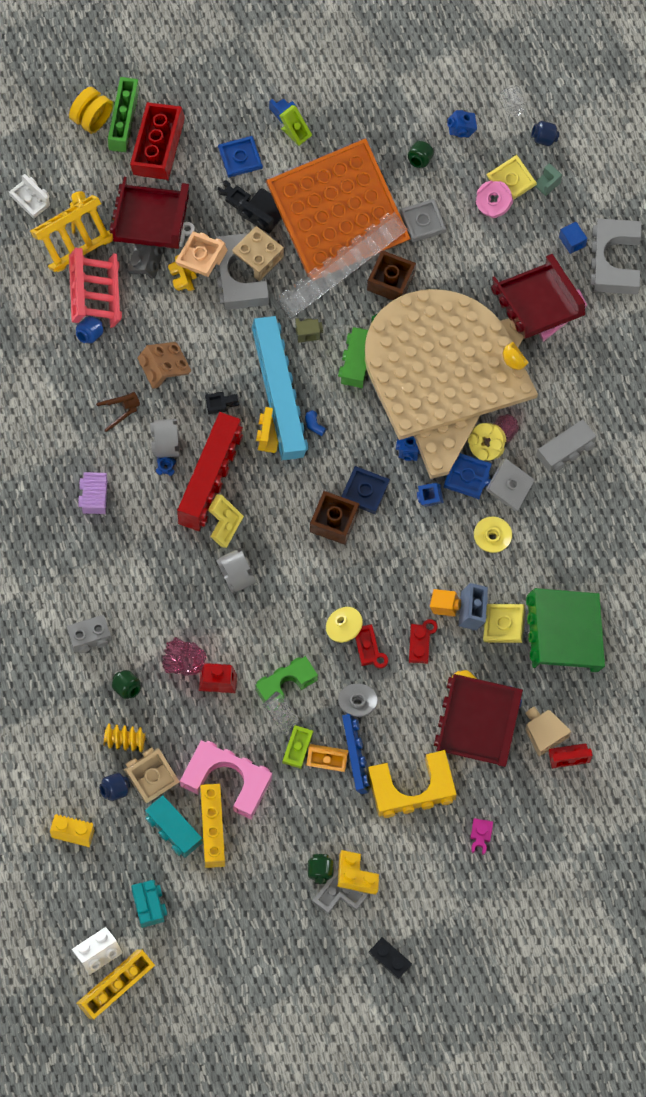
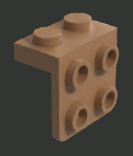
M176 342L147 345L137 358L152 389L160 387L167 377L188 375L191 372Z

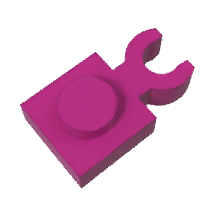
M473 819L470 839H474L476 842L472 844V853L475 852L477 846H480L482 848V855H485L487 847L484 841L490 842L493 821Z

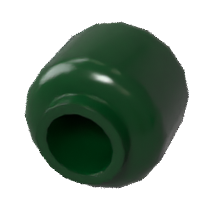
M417 141L412 145L407 157L412 166L424 168L431 161L434 150L427 142Z
M123 670L113 676L112 689L123 699L134 698L139 694L141 682L131 671Z
M314 854L313 858L308 860V877L314 880L315 884H326V880L333 877L334 862L329 858V855Z

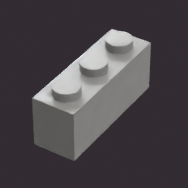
M582 419L538 448L536 456L549 473L554 470L559 471L565 466L564 463L567 461L576 460L582 451L591 450L595 446L594 443L597 436Z

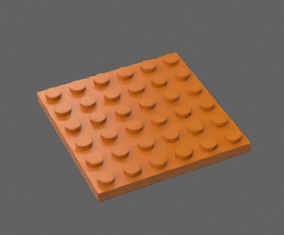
M366 138L266 180L310 282L411 239Z

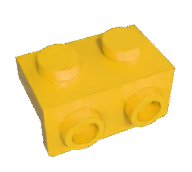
M265 407L264 414L260 413L258 423L262 425L261 430L257 431L256 441H259L258 450L276 453L278 439L272 417L273 408Z

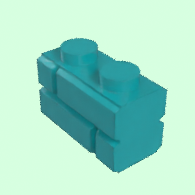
M150 880L132 885L131 889L141 928L165 922L164 916L167 915L165 903L161 904L159 897L162 896L160 884L156 885L155 880Z

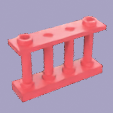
M75 247L69 255L71 320L73 323H79L86 315L109 318L110 328L115 327L121 321L122 312L119 305L118 284L120 264L117 261V254L113 253L108 261L88 259L83 256L82 248ZM83 266L107 269L108 278L86 275L83 272ZM84 282L108 285V294L86 291L84 289ZM85 299L109 302V311L87 308L85 306Z

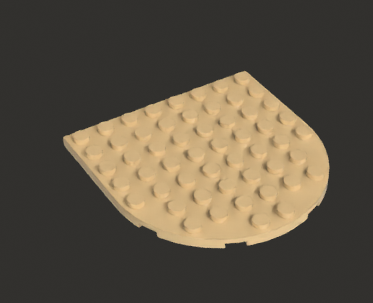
M439 289L420 290L396 298L387 304L372 321L365 341V364L369 377L399 440L537 398L538 393L525 367L521 370H515L504 362L503 349L512 340L501 321L483 304L457 292Z

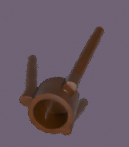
M135 392L96 403L97 406L121 402L124 409H129L105 428V432L116 426L130 414L137 412L136 407L140 406V402Z

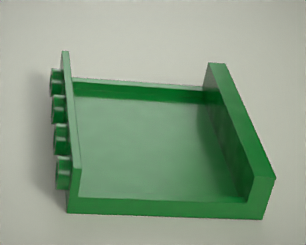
M534 588L526 597V605L529 609L527 622L530 624L528 640L531 643L530 660L532 661V668H536L539 664L590 668V672H599L604 668L600 594Z

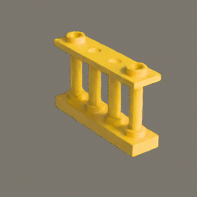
M91 195L30 230L33 238L43 240L53 260V263L48 265L50 270L60 272L69 264V255L75 247L65 227L71 221L75 223L85 243L79 247L82 248L83 256L102 244L106 245L113 241V234L110 233V230H106L96 210L97 206L101 205L98 197ZM85 213H90L100 233V236L93 240L90 239L81 221L82 215ZM54 231L60 233L69 251V254L62 258L59 257L49 238L50 233Z

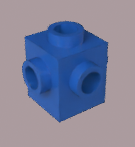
M456 110L447 119L450 135L460 138L470 137L477 130L475 113Z
M414 436L401 440L397 439L396 450H399V458L406 461H417L420 451Z

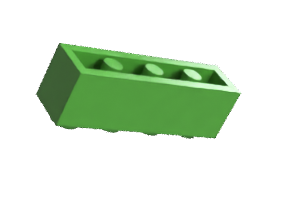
M120 77L108 135V147L111 151L127 153L139 94L138 79Z

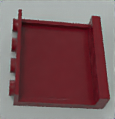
M124 176L123 183L119 184L118 188L120 197H116L115 207H117V210H113L112 219L114 223H110V233L113 234V241L179 249L189 199V184L182 183L180 191L127 185V177Z
M553 254L546 256V264L498 282L495 276L492 277L493 285H491V290L493 294L498 296L501 307L507 310L508 318L514 321L517 332L521 333L525 339L585 315L584 300Z
M453 674V678L449 677L447 689H450L449 696L444 697L442 708H446L444 716L440 715L438 727H441L440 735H436L434 746L437 747L436 751L445 750L449 754L506 767L523 689Z

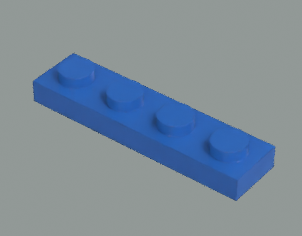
M346 714L342 718L355 788L360 794L369 793L368 786H370V780L368 775L365 774L364 768L367 767L365 757L361 753L363 743L361 738L358 737L357 732L360 730L357 719L350 714Z

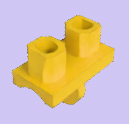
M175 261L168 265L171 275L180 274L179 278L172 281L177 291L183 289L188 291L195 290L192 279L197 278L196 272L178 266Z

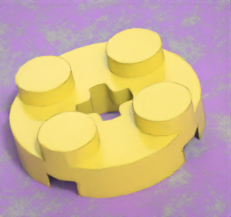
M479 424L473 429L468 438L471 452L482 461L495 460L505 450V433L496 424ZM485 438L491 439L489 442L490 446L484 444Z

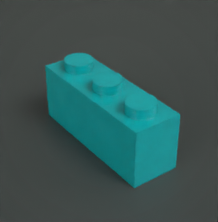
M164 795L145 810V815L147 816L145 820L151 827L156 826L158 828L159 836L165 842L168 840L173 845L171 848L176 855H182L186 858L203 843L202 837Z

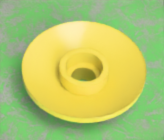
M486 517L479 521L474 529L476 544L486 552H501L509 546L512 539V530L509 524L499 517ZM489 535H495L496 539H490Z
M352 607L337 609L327 620L326 632L333 641L340 643L354 639L361 631L363 625L362 616Z

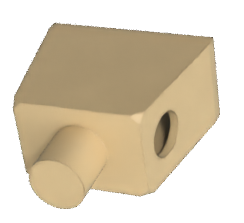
M532 707L525 713L530 719V722L526 724L525 730L539 757L570 737V729L550 710L540 714L535 707Z

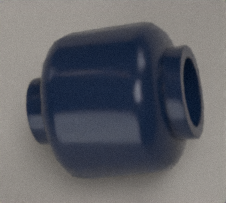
M539 121L538 124H534L531 137L534 138V142L537 144L551 146L554 142L558 141L559 131H557L555 124Z
M120 773L104 777L99 785L101 795L109 801L124 798L128 795V788H130L129 779Z

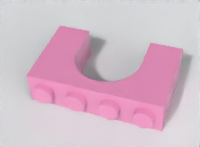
M201 740L180 780V787L198 795L201 790L200 785L204 784L206 778L213 770L220 767L232 768L240 773L244 781L243 788L233 806V810L242 816L252 819L272 780V773L264 766L258 767L252 764L253 762L247 758L242 757L241 759L234 756L235 754L228 749L223 751L217 748V745L213 742Z

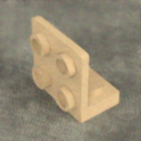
M257 226L232 250L237 257L254 269V278L259 282L284 257V247Z

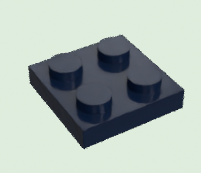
M355 466L341 497L359 503L360 509L376 515L390 479Z

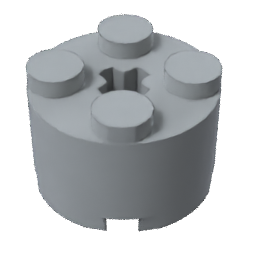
M177 419L154 420V423H150L152 437H155V441L151 442L153 456L157 458L180 457L179 451H176L179 450V434L177 425H175L178 424Z
M241 548L216 560L231 593L238 592L257 583Z

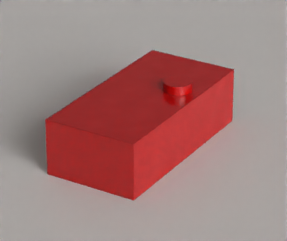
M146 103L130 162L133 175L169 180L185 120L181 106Z

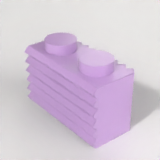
M84 472V477L80 478V490H83V494L79 496V507H82L83 514H106L107 473Z

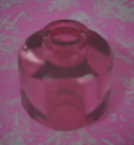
M509 414L500 415L494 422L504 431L506 442H510L519 430L518 421Z

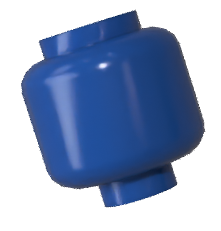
M93 316L85 317L76 326V336L83 343H94L103 334L102 322Z

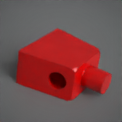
M211 663L203 665L200 671L199 691L236 693L237 673L232 665Z

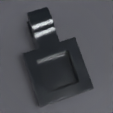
M217 392L205 395L208 415L226 412V406H239L237 394L224 396V392Z

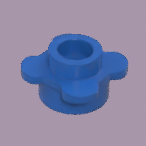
M168 457L157 459L158 468L156 473L158 475L168 474L172 476L175 473L173 469L176 464L175 459Z

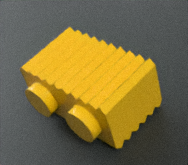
M58 814L54 815L50 829L51 838L90 847L95 831L92 822L77 820V818L73 819V817L69 818V816L66 818L65 816L62 817V815L58 816Z

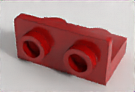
M586 743L548 750L552 769L590 763L593 756L591 748L588 749Z

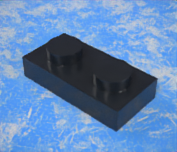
M383 937L368 952L398 980L412 966V963Z

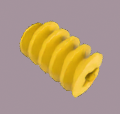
M108 723L104 735V746L107 743L108 748L111 749L115 743L116 749L119 750L123 744L124 750L127 751L131 745L132 751H136L137 747H139V751L142 753L146 732H142V727H139L138 731L135 732L134 726L127 731L126 725L123 726L122 730H119L118 724L115 725L114 729H111V724Z

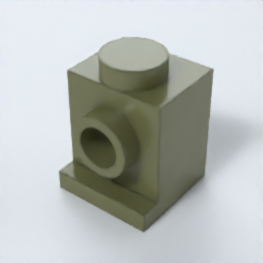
M299 318L295 319L298 343L320 340V333H323L322 322L311 318L299 321Z

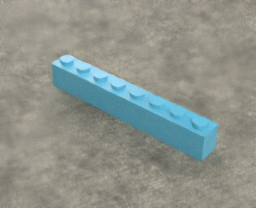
M276 316L254 318L251 328L269 408H273L272 417L281 461L303 458L308 450V442L303 437L304 425L302 422L300 423V408L296 406L295 402L296 390L292 389L293 377L292 373L288 371V356L284 354L285 342L280 336L281 325L277 323Z

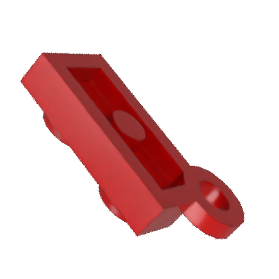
M428 619L424 621L423 625L411 624L409 663L428 664L430 634H434L438 628L434 620ZM427 624H432L434 628L428 630L426 626Z
M373 625L362 626L361 631L355 637L361 666L374 664L376 668H385L388 664V657L378 651ZM383 658L384 662L380 664L377 662V659Z

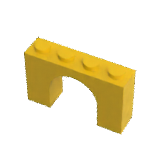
M445 750L426 754L425 762L430 777V785L426 791L416 796L404 795L394 787L388 763L368 767V776L378 816L390 818L398 812L408 814L414 812L416 808L422 807L423 810L433 808L434 804L449 805L453 803V800H456L457 794Z

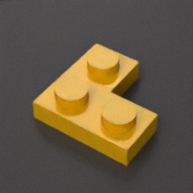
M341 850L339 854L337 887L376 895L379 886V874L360 870L361 854Z

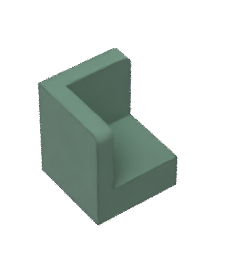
M549 163L544 167L543 175L536 181L537 185L535 187L547 196L561 183L562 174Z

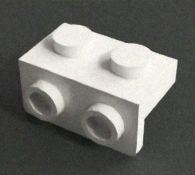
M26 174L22 176V182L9 191V195L33 219L50 206L48 192L45 189L41 190L37 182Z
M106 927L72 949L88 975H91L122 954L116 939Z

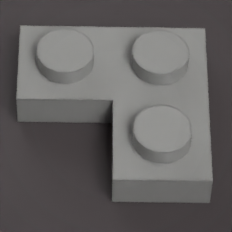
M336 870L333 877L327 881L312 900V903L329 914L341 899L357 911L369 896V893L337 887L338 870Z

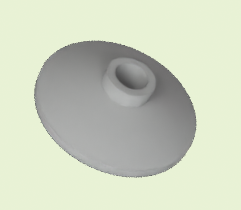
M351 684L341 690L338 703L346 714L354 717H363L375 710L377 695L367 685Z

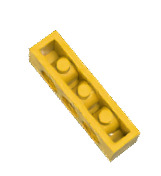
M220 784L200 785L205 868L225 867Z
M137 949L76 1004L89 1019L94 1020L150 971L155 964L143 950Z

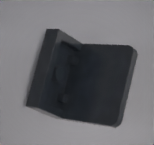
M263 188L259 189L249 202L243 199L239 204L240 216L268 234L282 219L271 193Z

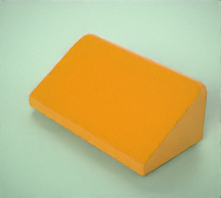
M310 744L306 766L345 772L349 750Z

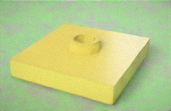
M517 155L486 174L490 181L505 183L512 192L513 200L537 185Z
M487 604V618L484 625L483 641L489 643H522L525 605Z

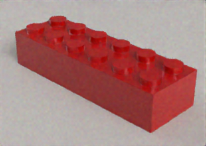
M219 412L177 509L179 525L199 532L202 526H206L209 518L207 516L208 509L214 500L215 494L220 493L223 485L221 480L223 477L226 478L229 472V461L233 462L236 455L235 447L240 445L243 439L241 419Z

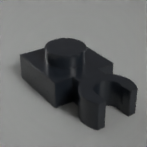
M226 180L223 181V185L227 187L226 189L217 188L220 195L226 196L225 201L237 210H239V204L243 199L247 202L251 199L249 193L238 185L232 188L230 182Z

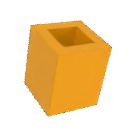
M433 589L430 602L433 614L456 617L457 610H460L461 599H459L456 591Z

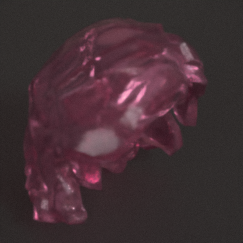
M174 637L173 641L166 643L167 646L164 652L167 655H163L162 658L164 660L161 662L166 673H181L187 676L196 675L201 672L202 666L205 664L206 653L196 643L184 642L177 637Z

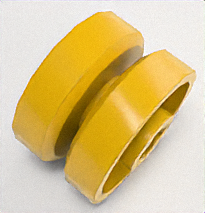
M92 86L87 87L73 102L69 111V119L77 125H81L90 134L96 133L109 119L114 103L106 96H101V93Z

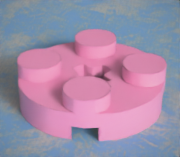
M501 181L485 182L477 191L476 205L484 215L491 218L504 215L513 204L511 190ZM492 195L495 196V197H496L497 195L499 196V197L497 198V200H498L497 202H492V203L490 202V201L492 200V199H491V196H492Z

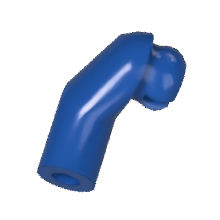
M313 410L307 412L305 415L307 428L323 436L327 428L318 424L317 412Z

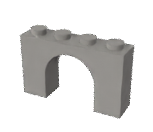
M597 219L596 225H593L592 236H595V241H592V252L595 253V258L591 260V269H594V274H591L590 285H594V292L638 295L640 270L615 268L606 261L604 252L607 248L616 244L639 245L642 221Z
M248 233L216 237L225 243L228 250L220 265H215L216 271H220L217 283L218 288L222 287V293H219L220 304H224L225 310L269 305L266 281L241 283L234 280L228 273L231 264L240 259L232 250Z

